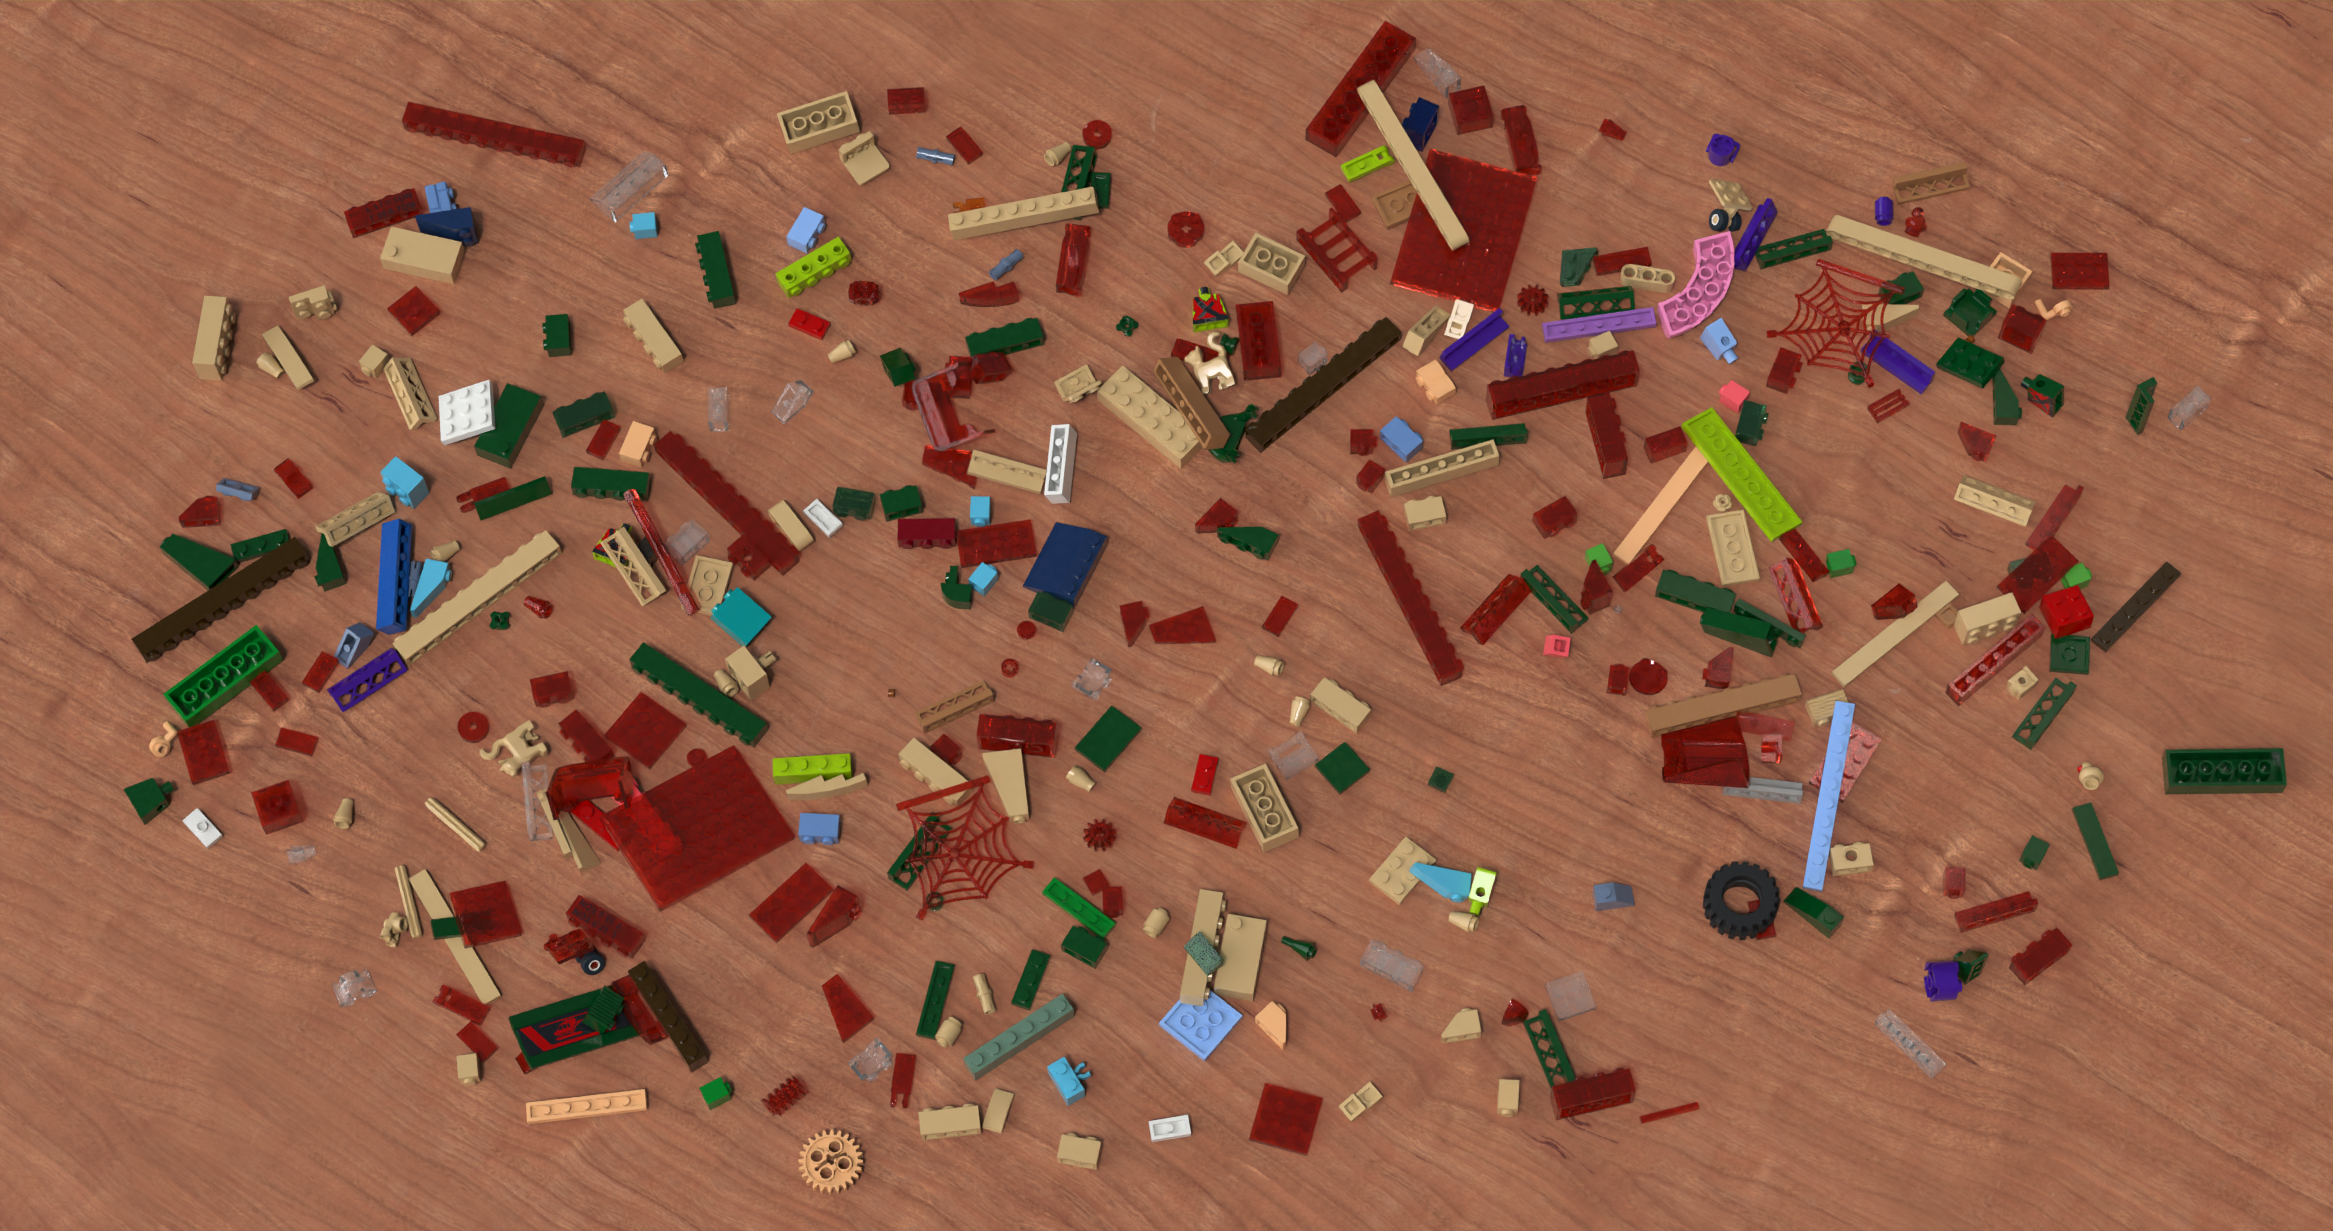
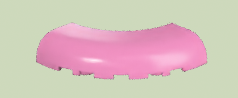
M1730 231L1694 240L1695 272L1691 280L1681 293L1679 292L1672 298L1658 303L1657 315L1664 334L1668 339L1680 336L1700 325L1714 312L1724 298L1730 286L1734 269V245Z

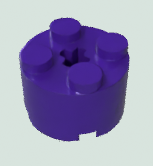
M1952 960L1927 962L1924 971L1928 970V976H1924V985L1927 997L1931 998L1930 1002L1956 1000L1958 992H1962V982L1958 980L1957 975L1959 972L1958 962H1953Z

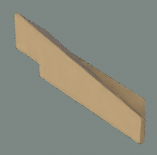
M548 787L536 792L565 859L573 856L580 873L599 866L601 862L553 789Z

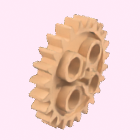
M831 1129L830 1135H827L825 1130H823V1136L820 1137L816 1133V1140L809 1138L810 1145L803 1144L806 1152L800 1151V1156L803 1158L799 1159L798 1162L803 1166L799 1167V1171L804 1172L801 1175L802 1179L808 1178L806 1183L808 1186L813 1184L814 1191L820 1187L821 1194H823L825 1189H828L829 1195H831L832 1189H835L837 1194H839V1188L842 1187L847 1191V1184L854 1186L852 1179L859 1180V1176L856 1173H862V1168L859 1166L864 1165V1162L859 1158L863 1157V1154L858 1152L860 1150L859 1145L854 1146L856 1142L854 1138L848 1141L849 1134L842 1137V1133L839 1130L837 1135H834L833 1129ZM835 1145L840 1146L838 1152L830 1151L831 1147ZM815 1155L823 1157L819 1162H814L812 1159ZM831 1159L832 1161H834V1164L831 1165L830 1163H828V1160ZM844 1162L850 1164L847 1169L839 1168L840 1164ZM824 1172L832 1173L828 1179L822 1178V1174Z

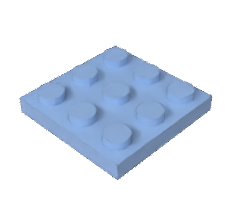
M1210 990L1209 999H1205L1204 1006L1180 1003L1179 999L1159 1022V1026L1205 1062L1240 1022L1243 1015Z

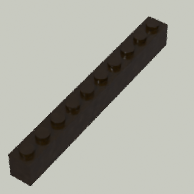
M1387 317L1376 321L1368 332L1364 331L1358 340L1354 343H1349L1342 353L1335 354L1327 365L1320 366L1316 374L1312 377L1308 376L1301 386L1293 388L1288 396L1278 400L1270 411L1266 410L1262 413L1260 419L1256 422H1251L1246 427L1245 438L1260 453L1263 452L1401 340V331Z
M293 537L131 638L146 663L155 661L162 653L174 649L178 643L190 639L194 633L206 629L210 623L222 619L231 610L238 609L245 601L254 599L261 591L270 589L277 581L285 579L293 571L305 567L310 559L296 537Z

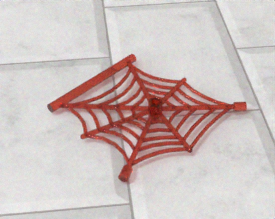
M1818 259L1816 266L1822 267L1823 271L1817 282L1810 289L1802 294H1795L1798 302L1795 318L1782 331L1768 330L1767 338H1775L1781 335L1801 350L1808 366L1830 367L1863 376L1868 388H1871L1875 385L1872 377L1869 376L1873 355L1885 338H1890V335L1886 334L1884 329L1883 317L1885 308L1893 294H1904L1905 287ZM1827 269L1890 290V292L1886 294H1865L1853 291L1835 281L1828 274ZM1823 276H1825L1827 284L1817 295L1809 300L1802 297L1811 292L1819 284ZM1831 281L1850 293L1865 297L1882 298L1878 301L1870 302L1855 301L1836 292ZM1829 288L1830 295L1817 306L1810 303ZM1836 295L1851 303L1873 305L1868 309H1852L1839 303ZM1832 297L1833 304L1824 312L1819 309ZM1802 301L1806 304L1805 319L1796 330L1787 331L1798 319ZM1885 301L1880 317L1882 333L1875 331L1874 315L1877 306ZM1810 307L1814 310L1813 321L1807 329L1800 330L1808 320ZM1835 307L1837 314L1833 316L1826 314ZM1840 307L1848 311L1862 313L1860 315H1847L1841 313ZM1873 310L1871 315L1872 331H1868L1866 327L1867 314ZM1818 312L1823 316L1822 323L1819 328L1811 329L1816 321ZM1843 316H1844V317H1847V318H1854V319H1853L1852 321L1848 322V321H1846V320L1843 319ZM1838 317L1840 322L1836 321L1833 318ZM1863 317L1864 330L1859 329L1860 319ZM1825 318L1828 319L1826 328H1822L1825 324ZM1831 322H1832L1833 324H1835L1836 326H1838V327H1831V328H1829L1830 325H1831ZM1857 322L1856 328H1850L1853 324ZM1833 331H1838L1834 336L1831 333ZM1820 332H1827L1830 335V340L1826 344ZM1810 333H1817L1821 339L1823 347L1820 350ZM1796 334L1803 340L1812 358L1809 359L1805 350L1787 335ZM1801 334L1808 335L1816 348L1817 353L1815 355L1812 347ZM1856 334H1864L1855 347L1853 339ZM1841 335L1846 337L1849 343L1835 340ZM1867 335H1872L1867 341L1860 358L1857 350L1861 342ZM1875 336L1882 337L1870 355L1866 370L1863 361L1868 345ZM1831 344H1843L1850 346L1853 352L1828 347ZM1824 351L1848 353L1855 355L1859 364L1820 355ZM1819 358L1844 362L1861 368L1863 373L1814 361Z
M989 775L896 804L897 811L905 809L908 812L914 828V848L911 858L906 859V863H911L921 885L923 908H920L916 915V918L923 921L927 909L939 905L970 899H988V894L994 884L1003 875L1018 866L1033 869L1034 861H1018L1006 845L1004 832L1009 817L1004 818L998 814L987 800L983 787L991 782ZM979 786L978 791L969 800L948 811L920 813L910 809V807ZM981 793L991 812L1002 819L998 823H993L980 809L977 802ZM973 800L969 811L949 821L929 822L923 821L917 816L949 814L959 810ZM975 807L992 827L985 830L978 824L972 815ZM966 817L964 824L956 829L945 832L932 831L926 825H948ZM914 819L922 826L924 834L923 851L921 857L916 858L914 857L918 844V833ZM970 819L983 833L977 836L968 827ZM1001 825L1003 845L1013 860L1004 859L996 847L995 834L997 828ZM962 829L958 837L951 839H941L936 835H946ZM966 829L974 837L971 841L963 838ZM926 831L932 836L930 856H925L927 849ZM992 831L993 848L1000 859L993 858L987 846V834ZM983 838L984 848L989 857L980 855L978 840ZM935 840L939 846L938 855H934ZM957 840L955 847L952 848L945 843ZM961 841L966 843L965 845L959 848ZM974 843L977 855H973L971 850L972 844ZM942 846L948 853L942 854ZM968 848L969 854L960 853ZM955 852L957 856L953 857L950 853ZM947 857H948L949 860H948L947 863L945 864V861H944L943 858H947ZM959 857H960V858H967V860L965 861L964 864H963V862L959 859ZM933 859H940L944 869L941 874H939ZM971 859H975L978 862L975 864L972 873H970L967 865ZM926 860L930 861L938 878L934 887L930 871L924 862ZM921 861L927 872L930 883V895L927 900L923 880L914 862ZM954 861L962 868L947 871ZM982 861H989L976 881L974 874L977 867ZM993 862L999 863L990 871L982 886H980V880ZM1001 865H1013L999 874L990 884L987 891H984L988 879ZM954 872H965L969 877L942 881L945 875ZM972 881L975 887L960 888L935 895L941 884ZM978 890L982 894L954 898L929 905L932 899L951 893Z

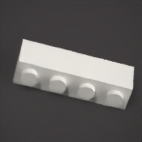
M1070 424L1052 425L1044 495L1052 504L1070 503L1077 432Z

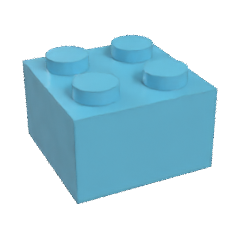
M396 456L380 472L383 478L382 482L386 485V491L392 496H398L400 502L406 507L409 505L415 509L429 494L424 478Z

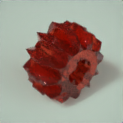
M867 280L854 281L848 289L849 301L860 306L874 305L878 302L880 296L879 285Z
M1530 284L1527 289L1522 287L1521 293L1517 295V306L1521 307V313L1527 311L1528 316L1531 313L1537 316L1538 312H1544L1545 308L1548 307V294H1544V288L1539 290L1538 285L1532 288Z
M1095 818L1094 825L1088 822V828L1083 831L1085 834L1083 837L1084 842H1088V848L1094 846L1095 852L1098 851V848H1101L1104 852L1105 846L1111 848V842L1116 841L1114 836L1116 829L1112 828L1111 822L1106 824L1104 818L1101 820V823H1098V820Z

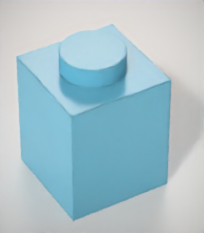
M655 212L632 214L633 221H630V232H634L635 239L658 237Z
M971 496V525L977 527L990 525V497Z
M982 562L968 579L969 585L985 597L998 581L996 568Z

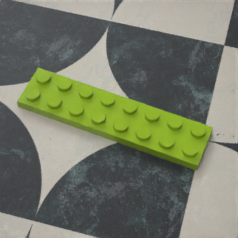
M1712 407L1682 423L1681 428L1771 542L1801 526V519Z

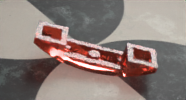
M627 975L611 983L613 990L624 997L621 1003L624 1005L622 1009L624 1014L643 1040L649 1045H653L667 1039L668 1035L659 1021L655 1022L637 995L639 990L630 976Z

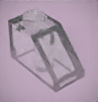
M802 380L788 383L771 412L785 424L806 406L814 391Z

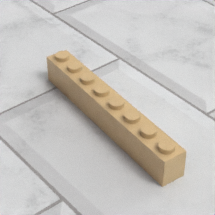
M1088 187L948 214L950 232L955 241L1099 213V207L1094 187Z

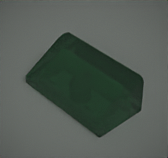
M1201 932L1195 934L1184 946V949L1207 976L1223 966V958Z

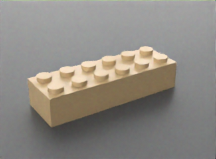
M1124 366L1120 367L1097 390L1100 403L1180 469L1203 448L1180 412Z

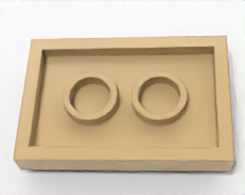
M696 555L682 601V610L712 616L711 610L717 603L721 605L724 601L723 597L726 594L734 566L733 563Z
M1405 837L1371 876L1369 882L1400 905L1421 881L1409 872L1410 867L1415 862L1434 866L1436 859Z

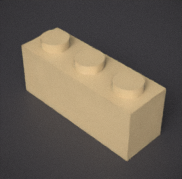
M1324 677L1310 694V701L1356 734L1371 717V709L1367 703L1359 702L1351 692L1339 688V685L1332 679L1328 680Z
M965 1104L959 1108L946 1106L941 1110L927 1108L923 1112H918L922 1141L981 1134L978 1105Z

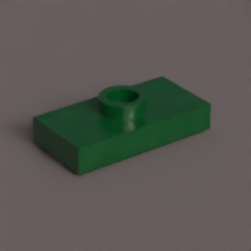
M1092 172L1091 187H1094L1099 208L1109 209L1110 173Z

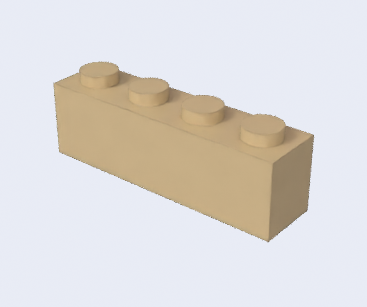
M643 299L623 310L625 324L628 328H633V334L637 341L641 340L643 342V348L647 355L651 354L653 356V363L657 369L661 368L664 373H667L684 362L681 352Z
M915 738L898 754L900 765L906 770H912L914 776L919 781L928 783L929 788L937 794L939 792L943 795V799L949 805L954 804L956 807H959L973 792V786L968 780Z

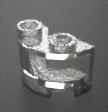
M1092 658L1085 666L1082 674L1078 675L1073 681L1071 687L1088 698L1097 701L1103 687L1107 688L1112 681V678L1109 677L1112 669Z
M357 970L346 973L339 977V983L332 984L340 1007H349L355 1003V999L359 997L367 999L377 992L368 970H364L363 973H358Z
M877 1037L862 1053L852 1058L848 1064L862 1081L868 1080L871 1083L878 1078V1073L883 1069H889L894 1062L890 1051Z

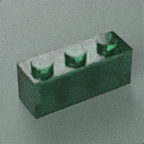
M605 391L594 393L586 399L576 400L571 405L558 407L552 412L562 438L615 418Z

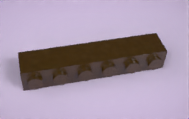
M643 961L628 970L631 981L690 1072L692 1073L707 1064L708 1061L705 1053L646 962Z

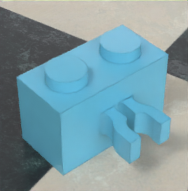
M1063 1057L1047 1066L1050 1078L1069 1106L1085 1097V1090L1080 1080L1090 1078L1091 1074L1089 1071L1086 1074H1079L1080 1070L1085 1068L1083 1062L1075 1070H1072L1066 1058Z

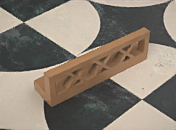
M1966 162L1894 177L1892 188L1897 204L1901 205L1969 190L1970 185L1966 176ZM1962 177L1964 185L1957 186L1952 181ZM1938 182L1947 185L1943 190H1939L1934 186ZM1920 186H1924L1929 189L1928 192L1924 194H1921L1916 190ZM1906 190L1911 194L1909 197L1901 199L1899 191Z
M983 680L914 712L925 734L994 702V697L991 689H988ZM983 687L984 691L973 696L975 690ZM960 697H965V698H967V699H965V700H963V701H961V702H959V703L956 704L958 698H960ZM943 705L950 706L944 710L939 711L940 707ZM926 713L933 714L924 719L921 718V715Z

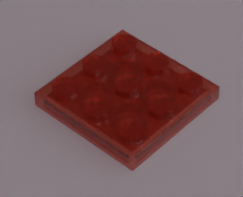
M640 692L604 736L650 770L686 728V724Z
M506 881L449 893L448 898L464 948L522 935Z
M1265 1083L1249 1141L1307 1156L1323 1098Z

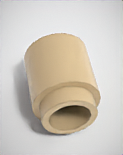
M1162 908L1153 909L1143 925V932L1152 938L1160 935L1170 920L1168 913Z
M948 1017L935 1035L936 1042L945 1048L947 1046L952 1047L961 1032L962 1024L958 1020Z

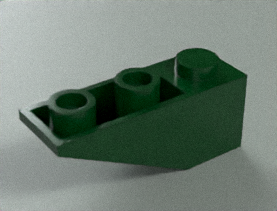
M1219 527L1217 529V538L1221 542L1233 544L1240 551H1248L1261 560L1270 559L1279 540V534L1263 527Z

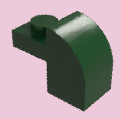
M950 566V572H946L945 583H941L943 599L953 608L970 610L972 587L969 584H958V566Z

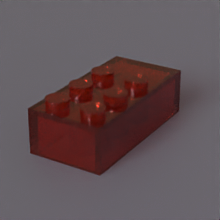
M1273 301L1236 304V322L1244 381L1281 377V362Z
M1610 392L1587 396L1585 408L1603 479L1626 475L1628 463L1624 446L1626 442L1623 431L1620 432L1619 426H1621L1619 415L1615 414L1616 402L1614 398H1611Z
M980 714L976 737L978 749L1004 751L1021 749L1023 755L1055 758L1058 730L1057 723L1048 719L1037 721L1030 717L1020 719L1012 715H1004L1003 717Z
M1617 1068L1612 1073L1605 1074L1600 1072L1590 1078L1578 1077L1573 1082L1552 1086L1550 1101L1555 1119L1561 1120L1633 1103L1636 1090L1630 1069Z

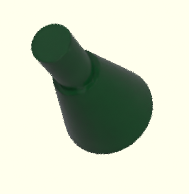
M1283 936L1281 939L1282 944L1291 947L1306 961L1310 958L1313 959L1316 955L1317 948L1313 942L1293 940L1286 936Z

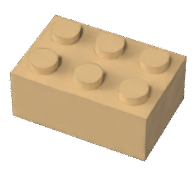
M1258 233L1254 234L1238 261L1239 273L1286 295L1289 294L1305 267V255Z
M2011 592L1959 610L1954 628L1962 645L1968 643L1973 645L1979 642L1980 639L1993 638L1997 633L2013 631L2017 626L2021 611Z

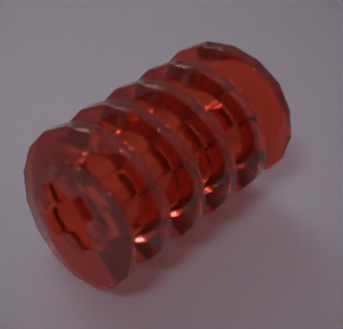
M793 1075V1080L786 1078L787 1085L784 1083L779 1085L781 1090L777 1088L773 1090L775 1096L769 1093L767 1095L768 1100L764 1098L761 1100L773 1116L775 1113L781 1116V1108L787 1111V1103L793 1106V1098L799 1101V1093L804 1096L806 1095L803 1086Z

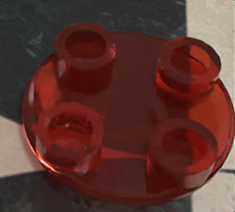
M1643 658L1631 668L1629 681L1637 692L1643 695H1655L1665 688L1668 672L1659 663Z

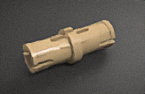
M985 974L975 975L973 980L977 989V998L980 999L984 1014H992L996 1012V1008L991 996L992 991L986 982Z

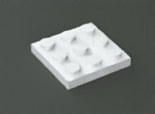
M490 380L439 396L441 442L444 445L495 429L493 383Z

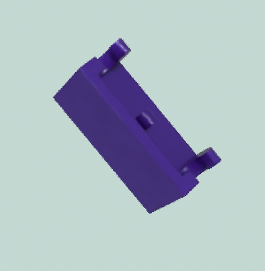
M1509 334L1504 367L1505 377L1520 379L1523 377L1527 349L1526 338L1523 336L1521 340L1515 339V334Z

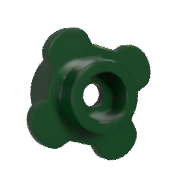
M1123 316L1119 324L1116 325V330L1122 331L1127 337L1131 336L1132 331L1138 328V322L1129 316Z
M494 611L490 614L492 620L489 626L491 629L505 630L508 628V612L497 613Z

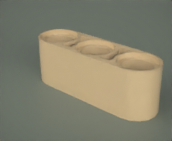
M1627 264L1622 267L1620 282L1623 286H1631L1635 289L1669 293L1674 288L1675 275L1672 271ZM1631 274L1633 277H1627L1625 275ZM1644 277H1649L1651 280H1645ZM1663 280H1668L1670 283H1664Z
M781 500L767 510L771 520L797 552L814 542L808 530L784 500Z

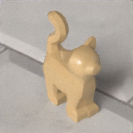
M1218 331L1211 332L1207 337L1208 346L1219 352L1217 358L1204 363L1203 353L1198 346L1185 357V362L1194 368L1195 376L1202 386L1200 391L1203 395L1211 394L1210 380L1217 377L1220 380L1218 385L1220 390L1236 385L1234 375L1228 367L1224 346L1214 342V339L1220 336Z
M529 720L519 725L504 738L495 741L490 753H487L482 748L479 754L483 759L491 760L499 754L500 747L505 746L513 757L498 761L499 765H502L500 772L516 777L521 767L529 765L538 756H548V751L544 743L530 747L527 744L530 741L537 742L539 740L535 733H530L534 726Z

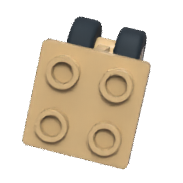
M1710 179V186L1722 206H1724V210L1715 209L1711 212L1709 217L1710 228L1718 232L1725 230L1726 227L1729 228L1730 232L1738 231L1741 227L1742 219L1737 210L1751 211L1753 208L1748 197L1743 192L1741 185L1736 182Z

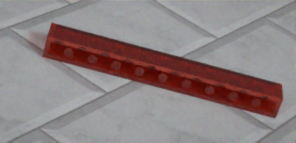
M408 102L402 118L404 129L411 133L420 132L430 137L438 136L444 140H456L462 144L470 143L480 148L488 147L498 152H511L516 156H529L534 160L543 159L549 163H561L567 167L580 168L586 151L585 142L582 139Z
M670 430L654 444L655 452L782 576L800 562L797 548L793 545L789 546L786 543L785 537L780 532L776 533L773 530L772 524L768 520L764 521L754 507L751 509L747 505L746 499L742 495L738 496L735 493V489L731 484H725L722 481L721 475L716 470L713 472L705 459H700L696 456V451L691 446L687 447L679 434L675 435Z
M1379 510L1359 518L1357 527L1439 684L1443 686L1461 678L1464 666L1460 659H1456L1452 643L1447 642L1446 631L1443 627L1439 626L1436 612L1431 611L1427 595H1423L1420 590L1422 587L1419 580L1414 579L1412 575L1413 569L1410 563L1405 562V554L1402 548L1398 547L1395 543L1397 541L1393 531H1389L1386 517L1384 515L1381 516Z

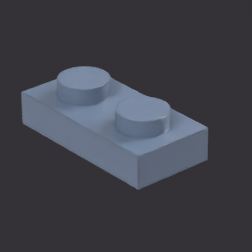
M223 478L217 483L216 491L226 496H236L241 500L251 501L259 494V487Z

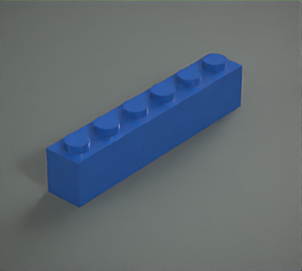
M401 519L383 523L381 532L376 629L388 635L405 631L407 625L412 524Z

